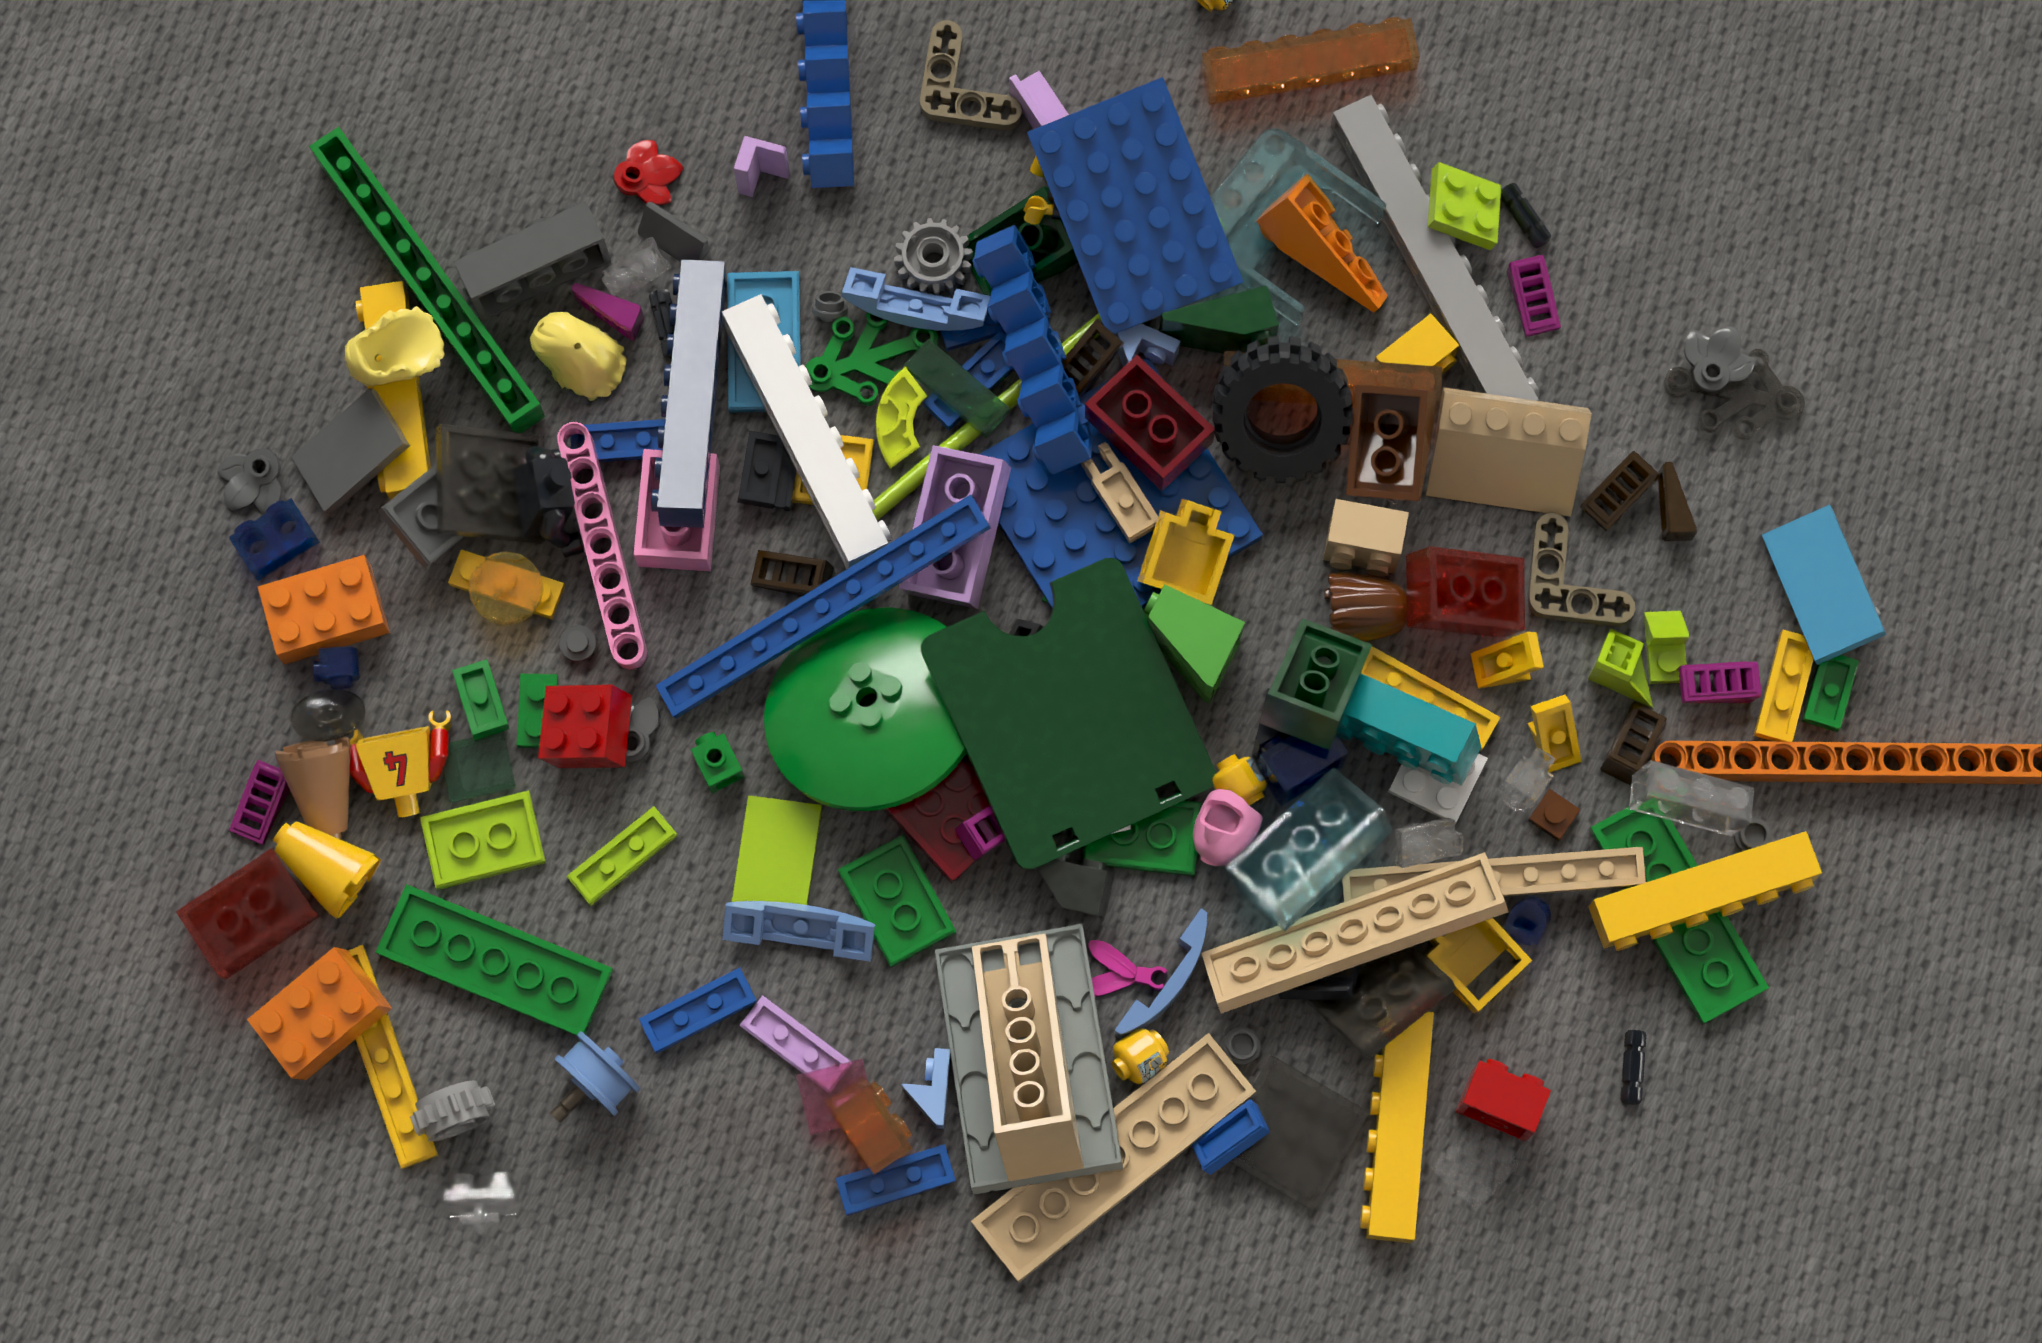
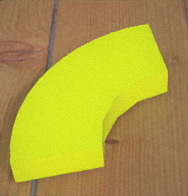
M906 367L899 371L885 388L876 414L877 442L881 454L890 469L920 447L914 436L913 419L917 407L927 395Z

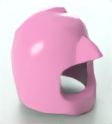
M1217 789L1210 792L1200 809L1193 830V842L1196 851L1201 856V860L1213 866H1223L1238 861L1251 849L1258 836L1263 817L1259 812L1250 807L1243 798L1231 790Z

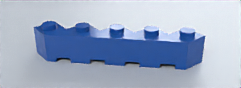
M803 0V13H796L797 34L804 35L805 60H798L799 80L806 81L807 107H800L801 127L808 128L809 154H802L803 175H810L811 188L854 186L846 0Z
M1013 225L978 241L973 265L977 274L981 278L985 277L992 288L990 303L987 306L990 317L995 324L1000 323L1007 334L1005 350H1003L1002 354L1007 367L1011 371L1015 370L1022 381L1020 397H1018L1019 408L1025 417L1030 416L1037 428L1035 444H1033L1034 455L1041 465L1045 464L1050 473L1054 475L1091 459L1093 439L1089 426L1086 424L1082 425L1079 420L1076 408L1082 405L1074 380L1068 378L1061 362L1066 360L1059 334L1053 331L1048 323L1046 315L1051 313L1043 286L1038 285L1033 277L1031 269L1036 267L1032 252L1016 226Z

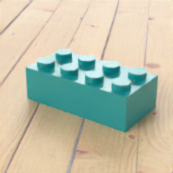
M1361 674L1336 736L1344 740H1350L1351 737L1364 742L1363 746L1378 755H1383L1384 752L1396 756L1397 761L1409 769L1417 770L1418 767L1431 772L1430 776L1446 785H1450L1451 782L1463 785L1481 749L1476 723L1364 674Z

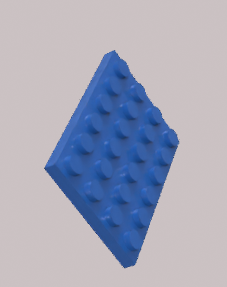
M1163 77L1027 132L1103 325L1112 333L1116 334L1158 317L1163 312L1178 309L1244 282Z

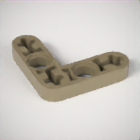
M943 20L938 22L933 27L930 35L920 94V110L927 119L1003 131L1016 128L1022 119V108L1016 98L1009 95L955 88L963 43L962 30L953 21ZM945 31H950L952 38H954L949 41L948 54L941 53L942 38L940 37L944 36ZM944 63L952 71L948 77L939 79L932 75L931 70L935 65ZM934 96H939L941 103L952 105L951 98H957L955 101V113H950L949 105H939L938 110H932L931 104L928 102L933 101ZM967 101H975L980 105L981 110L975 116H967L962 113L961 106ZM986 103H992L990 118H985L987 114ZM1004 106H1009L1011 113L1015 114L1009 115L1008 120L1001 119V113H999L1003 111Z
M1546 513L1542 515L1535 525L1527 599L1530 611L1535 616L1545 619L1615 627L1627 624L1632 619L1636 609L1635 602L1629 594L1617 590L1564 585L1568 523L1560 514ZM1548 522L1555 523V529L1561 530V533H1556L1553 539V547L1539 549V545L1546 546L1548 533L1542 531L1541 528H1546ZM1543 557L1553 558L1558 564L1556 573L1551 575L1543 574L1538 568L1539 559ZM1542 592H1547L1549 599L1560 601L1561 593L1567 594L1564 603L1565 612L1559 611L1561 606L1559 603H1550L1547 609L1541 608V602L1535 601V598H1540ZM1576 596L1586 597L1591 603V610L1586 614L1576 613L1571 607V600ZM1598 597L1604 598L1602 606H1613L1615 601L1619 600L1621 601V606L1627 608L1628 611L1623 612L1621 617H1615L1614 610L1602 609L1601 616H1597Z

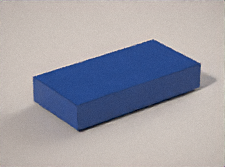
M1250 1099L1210 1128L1192 1144V1147L1202 1169L1211 1175L1269 1134L1270 1130L1258 1105Z

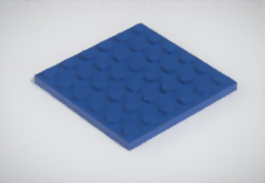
M1149 358L1144 359L1143 361L1160 376ZM1109 380L1086 392L1079 398L1082 405L1076 408L1079 420L1082 425L1086 424L1089 426L1093 439L1091 458L1100 474L1110 469L1101 458L1098 449L1099 445L1106 442L1119 462L1125 464L1158 516L1160 511L1176 516L1181 499L1222 511L1216 529L1234 535L1227 559L1263 538L1262 532L1208 448L1170 485L1161 491L1084 418L1085 403ZM1034 423L978 454L1002 459L1011 467L998 525L1037 588L1046 598L1051 610L1053 609V594L1050 582L1104 558H1115L1121 562L1142 609L1146 607L1153 592L1160 594L1162 589L1137 581L1153 531L1129 544L1091 485V480L1081 464L1052 475L1045 464L1041 465L1034 455L1033 444H1035L1037 431Z

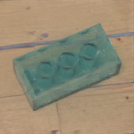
M1333 767L1226 866V869L1235 888L1283 931H1286L1389 836L1393 830L1384 809Z

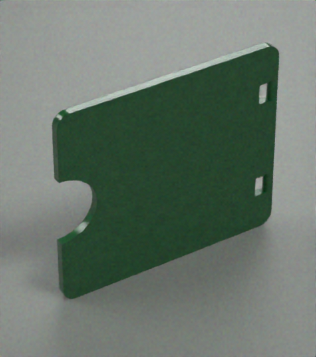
M1104 558L1050 582L1053 594L1052 613L1047 624L1033 635L1014 636L1007 634L997 628L990 621L985 611L930 634L921 644L922 657L965 748L968 759L1013 859L1020 868L1025 870L1037 868L1206 791L1214 785L1213 777L1216 774V770L1121 562L1115 558ZM1172 781L1179 793L1159 801L1155 789ZM1070 828L1076 839L1056 848L1052 835Z

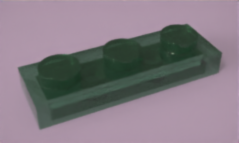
M930 339L904 364L912 376L985 438L1010 413V407Z

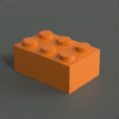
M365 555L257 586L276 655L284 665L390 633L372 566Z
M333 947L250 1016L247 1021L290 1078L306 1081L388 1013L392 1007L348 950Z

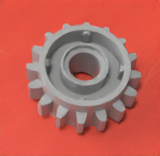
M928 218L927 223L922 225L917 222L913 223L914 229L910 233L907 231L902 232L904 243H896L895 245L896 252L900 254L894 257L895 266L902 267L898 271L899 279L908 278L907 288L909 290L917 287L920 289V292H934V295L940 296V291L947 290L950 294L954 293L953 285L956 283L964 285L965 283L963 272L971 273L972 270L971 263L968 262V260L973 259L972 249L966 248L969 245L968 237H959V226L956 225L950 228L947 226L945 219H942L940 223H933L931 218ZM933 252L943 256L937 263H929L924 260L928 254Z
M465 1081L435 1091L415 1103L417 1111L410 1116V1119L418 1136L425 1134L430 1142L440 1141L470 1131L490 1119L488 1111L492 1110L495 1103L487 1086L480 1088L477 1081Z

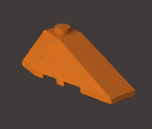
M1307 173L1273 202L1257 219L1256 222L1260 226L1261 233L1268 241L1273 242L1279 250L1374 313L1381 307L1388 295L1367 260L1360 256L1356 257L1351 243L1353 240L1348 229L1343 231L1339 229L1331 216L1336 212L1334 206Z

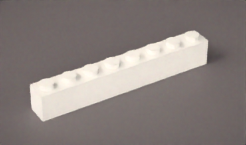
M760 294L722 311L723 326L846 569L888 545V541L892 540L890 532L883 520L877 522L872 510L876 509L873 498L867 489L861 490L856 480L860 477L852 458L845 459L840 449L844 444L835 426L829 428L824 418L828 413L819 395L814 397L808 386L812 385L809 373L804 365H797L793 357L796 354V350L788 334L782 336L777 324L781 323L774 305L772 303L767 305Z

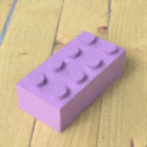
M932 446L913 529L970 494L976 500L991 529L899 584V589L909 595L978 609L1011 472V467L1004 460Z

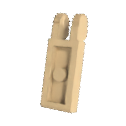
M1104 442L1098 446L1101 458L1110 468L1109 470L1100 474L1092 458L1080 464L1091 480V485L1130 544L1154 530L1158 515L1125 464L1119 462L1109 445Z

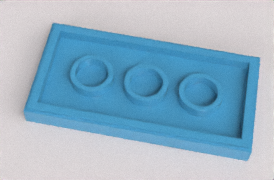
M799 271L727 273L728 309L761 294L767 305L771 303L774 305L781 322L777 326L782 336L785 334L790 336L796 350V354L793 357L797 365L801 366ZM728 336L729 413L767 412Z
M1827 505L1762 534L1817 665L1887 635L1831 505Z

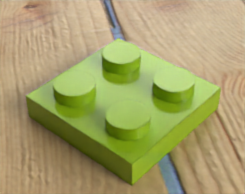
M1438 162L1431 172L1427 227L1491 250L1498 243L1501 185Z

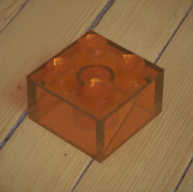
M861 1077L825 1101L826 1106L850 1143L873 1174H876L913 1149L907 1139L913 1136L896 1112L892 1115L889 1113L887 1107L892 1103L876 1081L870 1084Z

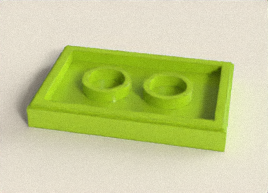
M529 790L420 817L434 884L437 890L546 863Z
M748 795L732 902L771 901L808 905L822 805Z

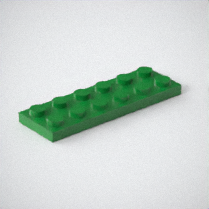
M1656 793L1591 826L1589 829L1600 850L1643 847L1646 882L1698 866ZM1721 911L1707 915L1708 921L1703 924L1687 928L1686 923L1673 926L1671 934L1652 939L1701 1025L1769 989L1728 916H1722Z
M407 884L375 952L377 955L574 1036H577L580 1031L586 1035L613 973L612 967Z

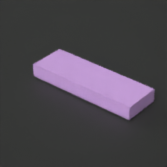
M763 995L740 1024L741 1028L829 1094L852 1065L850 1060Z

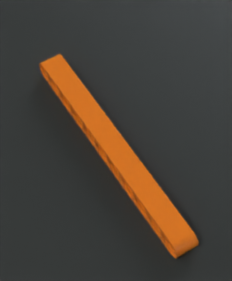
M1665 741L1657 747L1651 756L1649 766L1655 777L1665 781L2041 784L2042 772L2034 767L2033 757L2042 759V744ZM1665 753L1672 755L1676 759L1677 767L1670 769L1663 766L1660 762V755ZM1706 754L1710 756L1713 760L1714 768L1706 769L1700 766L1697 761V755ZM1741 754L1748 757L1751 768L1741 769L1738 767L1734 756ZM1772 755L1783 756L1788 763V769L1782 770L1775 767L1772 763ZM1817 755L1821 757L1825 763V769L1817 770L1813 768L1809 762V756ZM1852 755L1859 758L1862 770L1850 768L1846 762V756ZM1884 756L1895 758L1899 764V770L1893 771L1888 769L1883 761ZM1927 756L1933 759L1936 764V771L1925 769L1921 764V757ZM1958 757L1968 758L1973 764V771L1963 770L1958 763ZM1996 757H2003L2008 761L2010 765L2009 772L2002 771L1997 767Z

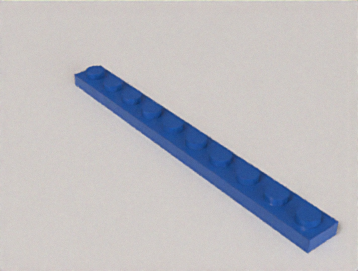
M970 494L658 683L656 687L672 716L678 718L991 529V526L976 500Z

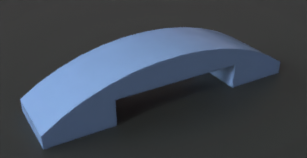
M850 267L842 290V297L872 315L898 324L930 330L951 331L981 327L984 324L988 311L987 306L990 303L989 295L960 289L955 290L953 298L885 285L886 274Z
M771 901L727 902L725 906L723 940L760 945L763 939L834 950L833 956L870 962L872 959L875 924L846 913L809 905Z
M1202 908L1199 910L1180 937L1179 945L1189 952L1151 1006L1148 1008L1136 1000L1116 1027L1114 1036L1122 1039L1138 1028H1145L1161 1016L1181 994L1190 980L1201 955L1207 927V912Z

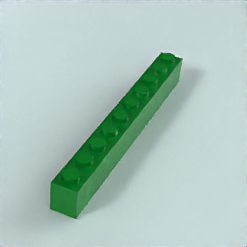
M338 126L311 144L309 148L320 168L425 313L433 317V322L437 325L443 338L514 436L517 437L545 418L539 401Z

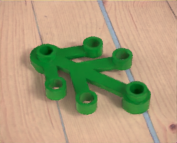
M867 312V324L851 356L837 361L845 341L850 340L854 335L853 322L847 317L837 318L832 325L833 336L823 355L811 359L805 365L812 381V385L808 387L816 392H827L834 388L857 398L858 402L864 406H871L878 400L876 385L868 381L858 384L842 375L857 371L888 385L901 370L894 372L876 363L911 351L921 356L929 355L938 346V335L935 330L915 327L910 332V336L871 349L879 331L888 324V320L883 319L880 322H874L871 320L872 314ZM840 325H847L850 327V330L846 334H840L837 332V328ZM926 333L930 336V339L925 343H921L917 340V336ZM817 369H826L828 374L823 378H818L815 376ZM865 389H871L874 392V395L869 399L863 398L860 394Z

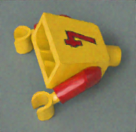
M434 710L429 713L431 733L429 726L363 738L361 732L353 725L354 736L350 739V776L367 793H374L377 800L394 798L398 817H407L420 813L416 793L429 791L432 782L440 778L448 758V731L452 726L450 712L446 711L447 718L442 723L434 721ZM341 730L337 732V737H344Z

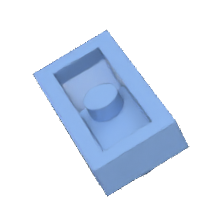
M1142 323L1115 334L1124 342V345L1118 352L1123 367L1138 355L1139 352L1144 353V356L1149 358L1151 362L1160 365L1164 364V362L1173 365L1179 353L1180 340Z
M935 1048L934 1058H927L925 1080L932 1081V1086L901 1084L903 1091L936 1129H944L950 1049Z

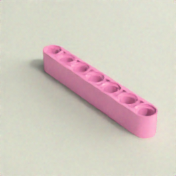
M569 422L563 425L558 432V446L561 457L567 460L568 468L571 472V485L575 501L574 509L613 658L622 668L628 670L641 667L646 661L647 647L595 443L590 432L583 424ZM574 434L585 436L584 444L578 449L567 447L568 439ZM580 470H593V479L586 484L577 483L576 475ZM590 504H601L603 510L599 517L595 519L585 517L584 512ZM601 538L610 539L612 545L608 552L597 554L593 551L597 540ZM609 573H617L621 577L619 585L613 589H606L602 586L603 578ZM618 608H626L630 613L628 620L623 624L611 622L612 613ZM627 643H635L639 648L637 655L630 660L622 659L620 657L621 648Z

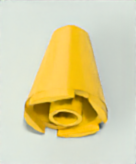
M298 821L291 826L285 823L273 839V842L277 844L274 852L328 914L336 919L340 918L358 897V892L366 881L369 882L382 861L374 853Z

